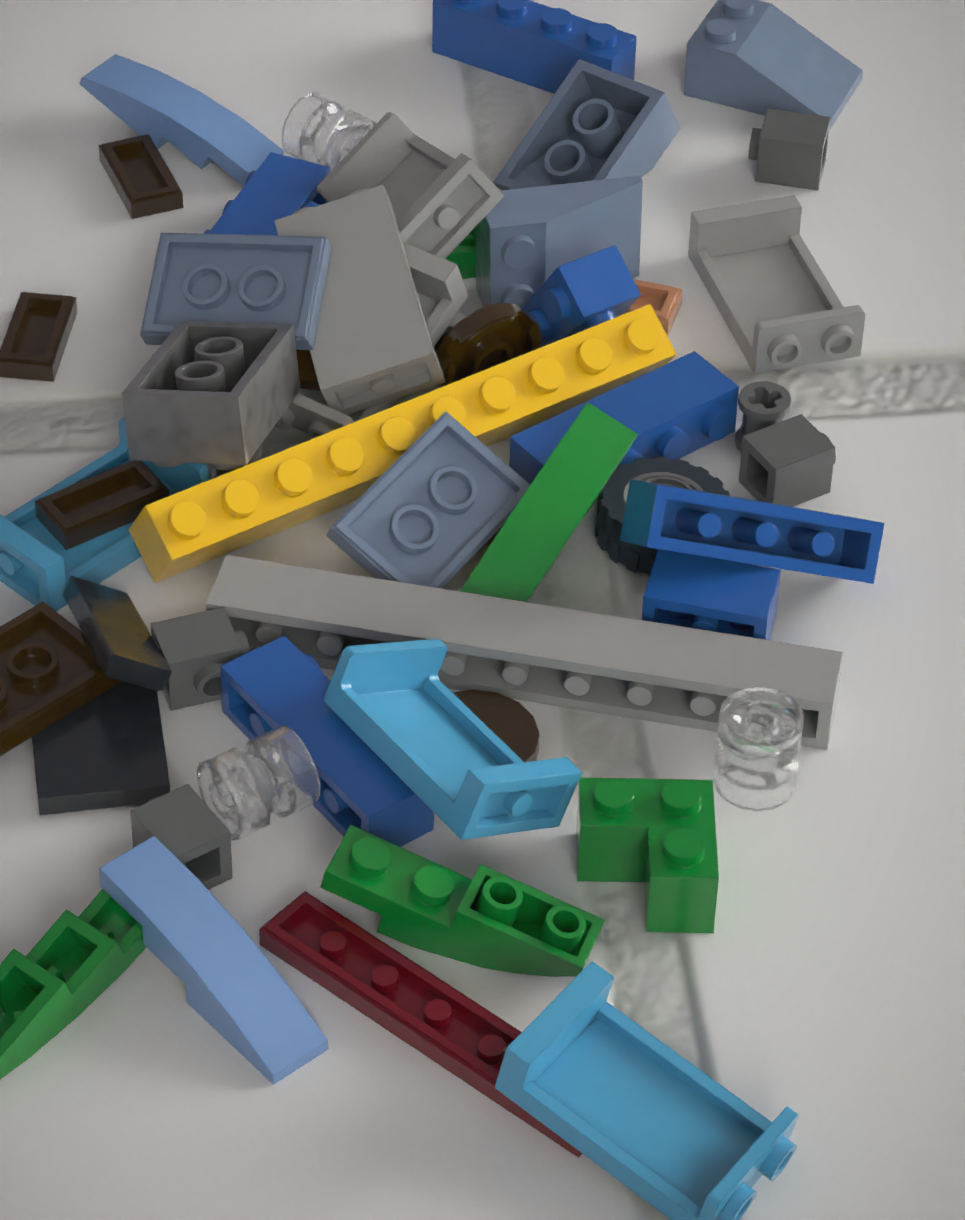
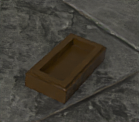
M142 135L99 145L100 162L132 219L183 208V192L150 135Z
M21 292L0 349V377L54 382L77 315L76 297Z
M132 460L36 500V518L65 550H68L134 522L146 505L170 496V490L142 461Z

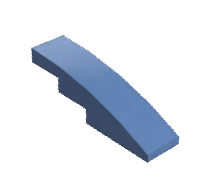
M117 54L83 76L80 81V85L136 133L140 136L150 135L157 149L169 142L200 169H203L213 161L243 187L250 172L256 171L270 152L281 155L285 152L244 119L202 92L157 69Z
M155 836L99 868L101 888L142 925L143 944L186 984L187 1003L273 1085L328 1050V1039L262 951L202 882Z

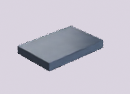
M160 233L140 336L146 345H162L181 321L294 324L296 350H313L332 246L327 237Z
M445 411L330 527L326 536L374 578L445 589L498 534L530 484Z

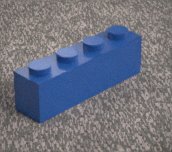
M433 0V53L553 94L556 93L579 59L634 80L637 36L618 30L610 24L597 23L572 15L565 9L551 8L530 0Z
M270 152L256 171L250 172L245 186L236 198L226 203L222 216L212 229H207L203 234L277 235L278 232L274 220L292 215L311 201L318 205L328 203L317 192V186L330 173V167Z
M693 351L511 436L509 466L531 485L587 402L638 434L630 450L619 465L623 463L629 464L634 462L635 459L640 458L656 459V457H667L668 460L677 461L681 457L735 432L739 386Z
M630 479L620 541L648 548L874 584L885 523Z
M284 635L220 666L222 712L343 837L350 825H353L402 847L434 830V812L323 701L331 681L322 673L319 664L310 654H303Z

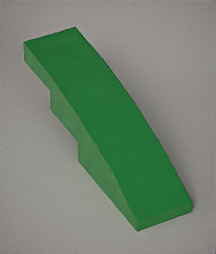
M587 402L518 502L460 592L529 602L599 497L602 489L630 450L638 434Z
M102 889L79 916L66 909L26 956L13 948L0 963V1079L28 1060L80 1016L146 949V946L143 944L142 925L105 890Z

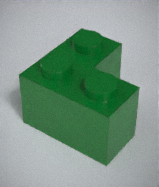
M580 777L576 827L577 881L644 882L646 932L714 933L719 872L713 780Z

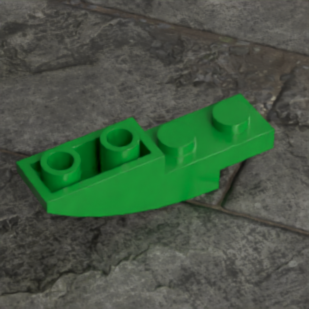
M350 825L327 866L320 888L381 915L377 933L429 953L482 968L515 974L576 977L583 970L605 922L602 918L482 864L479 865L473 879H470L353 825Z

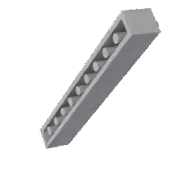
M225 555L206 602V611L225 608L234 631L244 630L250 651L285 635L303 654H310L317 661L320 668L335 670L342 651L347 646L440 639L448 647V651L439 670L438 678L448 689L461 691L474 689L497 692L516 700L825 750L828 748L837 703L843 652L232 555Z

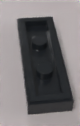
M71 576L63 596L105 676L157 692L159 690L163 691L172 671L128 594Z

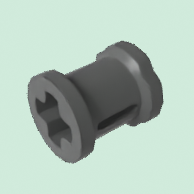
M760 381L750 383L740 390L738 405L743 412L742 425L735 434V445L740 452L744 435L782 422L784 416L789 412L791 396L783 386L773 382Z

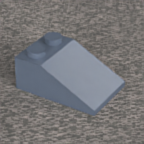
M717 0L687 42L684 95L766 116L768 108L830 117V131L861 82L863 70L771 3L759 0Z
M579 59L498 174L494 184L498 189L510 190L639 175L642 178L654 168L680 130V126L665 92Z
M641 176L501 190L504 197L476 226V289L482 305L514 303L522 308L558 266L614 245L617 246L632 278L639 276L643 187Z

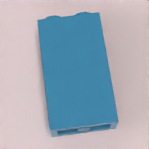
M125 417L118 421L119 445L5 517L0 514V581L35 606L45 602L52 609L58 611L67 605L63 593L71 576L99 584L141 557L128 530L133 522L65 550L36 518L35 511L36 500L132 461L129 454ZM142 461L170 490V496L210 480L209 468L204 463H184L175 467H159L154 465L152 461Z
M440 639L355 645L344 648L323 701L461 840L559 827L582 772L567 757L523 762L439 680L438 673L448 651V647Z
M591 961L506 1048L495 1089L669 1219L740 1220L756 1196L757 1192L752 1189L762 1175L773 1181L783 1171L795 1153L797 1145L790 1141L789 1138L799 1114L786 1106L775 1120L771 1122L607 1002V998L615 977Z

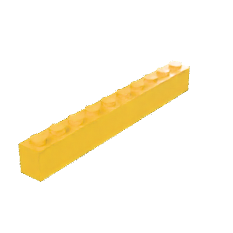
M648 304L148 504L142 509L128 530L154 582L157 583L358 500L445 411L488 447L667 364L677 353L651 304Z

